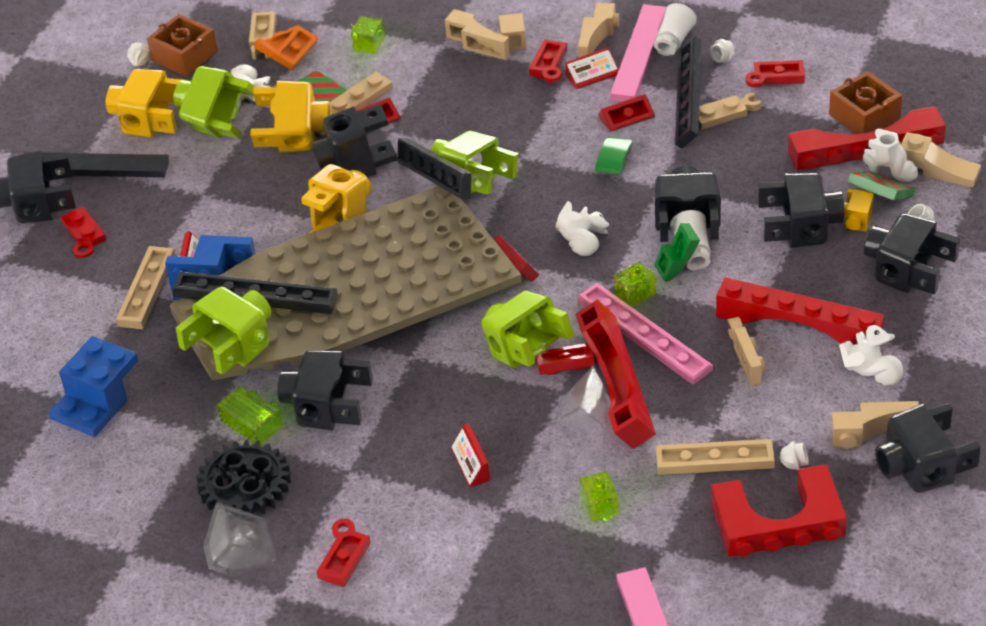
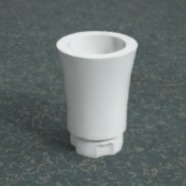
M679 3L671 4L666 8L664 19L654 42V47L659 54L665 56L674 55L680 48L683 40L697 22V17L692 9Z
M696 210L681 212L671 220L670 229L675 236L680 223H690L700 242L686 267L693 271L704 269L711 263L709 258L711 251L706 232V217L703 213Z

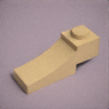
M596 3L594 16L584 17L578 44V58L593 53L603 39L607 36H613L614 28L619 27L620 20L619 13H615V3Z
M453 9L445 19L447 38L463 42V49L506 60L510 55L508 36L485 28L475 20L474 14Z
M906 133L901 146L906 151L907 160L912 161L917 168L923 169L924 177L974 187L980 173V164L963 160L944 151L932 142L931 137Z
M918 401L860 403L859 411L832 412V447H842L845 449L862 447L863 441L887 432V424L890 417L918 406Z

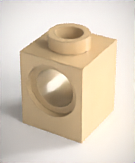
M522 13L500 15V34L508 36L509 50L526 49Z

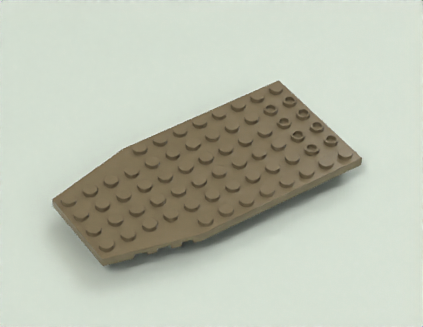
M437 186L260 251L219 275L337 288L338 297L332 314L271 308V316L266 320L269 345L245 367L237 363L223 375L216 371L213 349L210 345L200 339L191 347L212 381L248 374L249 369L254 368L263 369V371L274 369V364L290 362V365L300 364L303 354L308 350H349L521 283V274L464 201ZM180 298L170 304L171 314L178 325L193 315L192 305L199 300Z

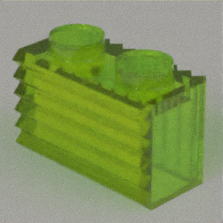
M238 386L237 389L230 392L229 396L226 395L225 399H222L217 404L220 421L249 441H252V443L259 440L260 444H263L283 427L280 408L273 402L268 404L262 400L260 395L254 390L248 391L242 386Z

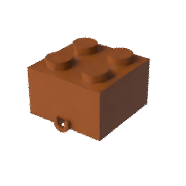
M181 14L176 15L166 24L161 23L158 30L147 38L151 60L186 77L218 52L214 29Z
M869 71L853 79L850 77L846 78L843 85L830 91L829 115L855 134L883 129L901 118L902 94Z

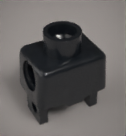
M381 104L359 112L352 106L323 119L326 138L312 142L320 170L331 164L349 171L357 170L366 177L377 175L375 168L398 161L390 140L372 146L368 144L367 132L389 125Z
M39 150L8 158V176L0 177V208L12 206L17 222L24 224L52 220V212L76 208L71 184L50 188V181L73 177L68 153L43 157L42 151Z
M684 165L673 169L670 174L656 177L655 228L657 231H660V242H668V230H671L670 222L673 217L688 210H696L703 213L706 217V228H710L711 240L719 239L721 196L717 177L714 173H699L696 168Z
M818 173L784 174V182L758 183V207L783 206L785 216L764 217V242L789 240L791 248L821 245L827 241L828 224L844 222L842 192H825L822 177Z
M903 213L898 216L890 230L877 225L872 227L865 242L864 255L876 259L875 278L878 282L907 294L913 287L935 295L938 290L940 270L927 266V263L932 255L956 262L959 254L960 238L936 230L937 222Z
M308 350L303 354L298 371H281L278 380V400L280 403L293 404L296 422L302 427L334 431L336 423L360 425L362 416L359 400L343 399L347 384L372 385L373 377L370 361L344 359L343 351Z
M949 403L929 410L921 404L889 418L886 443L876 446L875 458L885 478L891 479L903 475L915 492L922 493L953 484L955 474L978 467L981 446L977 441L955 448L943 432L951 427L953 409Z

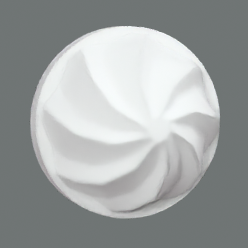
M717 40L710 48L711 57L717 63H728L731 61L732 56L735 55V47L731 41Z
M142 42L131 44L127 51V56L132 65L145 66L146 62L150 60L151 56L147 44Z
M917 204L908 212L910 215L935 221L933 210L924 204Z
M793 441L782 448L780 461L784 466L789 469L798 470L802 469V466L809 465L804 442L796 444Z

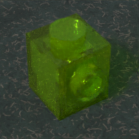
M360 16L356 25L354 24L351 29L353 51L376 54L385 38L383 19Z
M640 261L613 275L614 294L631 307L656 295V275Z
M608 471L579 478L580 497L591 522L600 519L607 520L619 514V496Z

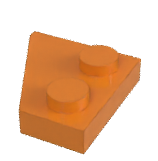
M298 25L289 28L287 31L274 33L272 38L266 40L258 38L255 41L254 48L293 71L315 46L318 37Z

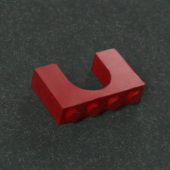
M827 464L798 469L797 489L804 508L797 515L783 520H772L755 513L748 504L741 480L711 485V504L728 557L737 555L743 557L765 550L776 551L782 547L793 545L805 546L810 542L821 540L833 541L839 537L846 536L847 517Z

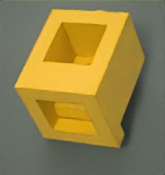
M848 188L847 201L844 203V218H846L845 225L847 229L867 232L873 212V192Z

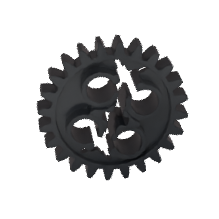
M245 440L243 446H239L237 441H234L233 448L230 449L226 445H222V453L215 450L212 451L214 459L205 458L206 466H199L200 474L196 475L198 482L197 489L202 503H207L209 511L215 509L217 516L226 511L227 519H230L234 513L238 514L239 520H242L245 513H249V516L254 518L255 511L257 510L264 515L266 514V506L275 508L274 500L283 501V493L289 492L288 484L291 483V473L285 455H280L278 448L271 450L269 443L261 447L259 440L253 446L249 444L248 440ZM218 468L222 471L223 477L227 479L228 486L224 487L221 473L217 471ZM260 472H264L266 484L270 486V490L266 488L264 480L260 479Z

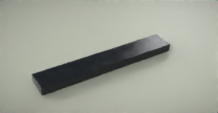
M696 36L692 37L679 49L675 145L679 148H684L698 136L701 39Z
M407 137L398 138V163L462 200L471 199L470 172Z
M42 152L43 157L67 154ZM68 153L73 176L164 178L169 164L168 155Z
M179 272L172 289L173 297L197 300L202 299L219 287H225L240 297L250 290H254L267 300L270 308L332 314L338 297L337 288Z

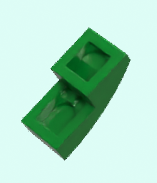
M608 136L599 153L595 172L620 175L625 168L626 157L632 149V139Z
M680 223L672 244H662L654 265L664 282L672 280L683 269L700 242L690 223Z

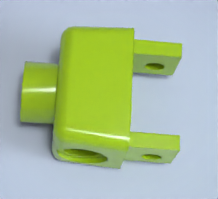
M199 66L194 73L192 81L181 80L177 84L173 100L175 106L180 108V118L194 130L218 139L224 135L240 140L242 132L230 123L236 119L238 114V101L241 93L254 96L253 87L255 86L250 81L235 78L229 71Z
M466 131L451 141L437 139L430 151L471 173V193L490 194L492 191V179L496 174L510 179H514L517 176L518 153L499 148V140L496 137L474 131ZM480 152L482 156L481 164L474 162L471 157ZM503 162L507 164L508 169L503 166Z
M219 287L193 304V315L175 327L179 348L186 351L201 339L212 347L216 371L223 375L237 363L245 367L269 345L266 320L271 316L272 311L267 300L257 291L250 290L240 297L225 287Z
M530 291L521 292L505 304L497 303L492 305L481 320V326L492 357L511 368H517L522 364L530 367L535 363L536 355L546 351L560 337L570 340L575 336L568 313L554 308L550 297Z

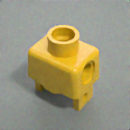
M135 69L131 72L124 86L111 85L106 96L107 112L118 115L121 130L127 135L153 138L156 132L175 134L177 126L174 112L169 110L168 107L171 102H174V91L181 80L167 78L166 72L162 70Z
M277 81V87H253L256 106H270V112L275 119L274 128H251L254 147H278L280 153L311 150L313 148L312 142H314L315 131H325L323 119L331 115L330 102L315 101L312 86L308 82Z
M330 164L309 179V191L301 197L302 204L309 206L311 211V224L314 229L309 233L339 223L336 221L339 218L343 217L344 221L367 212L366 197L371 193L372 186L369 179L362 172L357 170L349 171Z

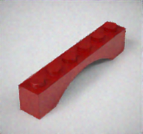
M936 106L912 110L904 118L882 130L897 133L900 145L907 132L931 137L932 142L938 145L944 144L946 125ZM816 129L789 133L788 153L797 171L836 165L853 160H862L865 149H871L869 147V140L876 139L877 137L875 131L860 134H836Z
M728 277L724 278L716 294V317L726 320L739 317L742 324L763 319L793 321L817 329L840 344L851 341L854 345L858 344L856 334L861 331L866 334L867 328L870 325L878 326L884 330V314Z
M597 299L575 315L581 333L595 355L610 394L608 416L614 434L634 449L655 436L656 432L616 316Z

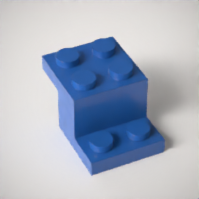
M200 235L194 257L167 256L165 265L171 291L179 272L219 276L255 255L253 237ZM173 297L174 300L180 299L179 297Z
M92 336L59 371L65 395L50 410V419L95 438L128 401L122 379L138 362L137 353Z

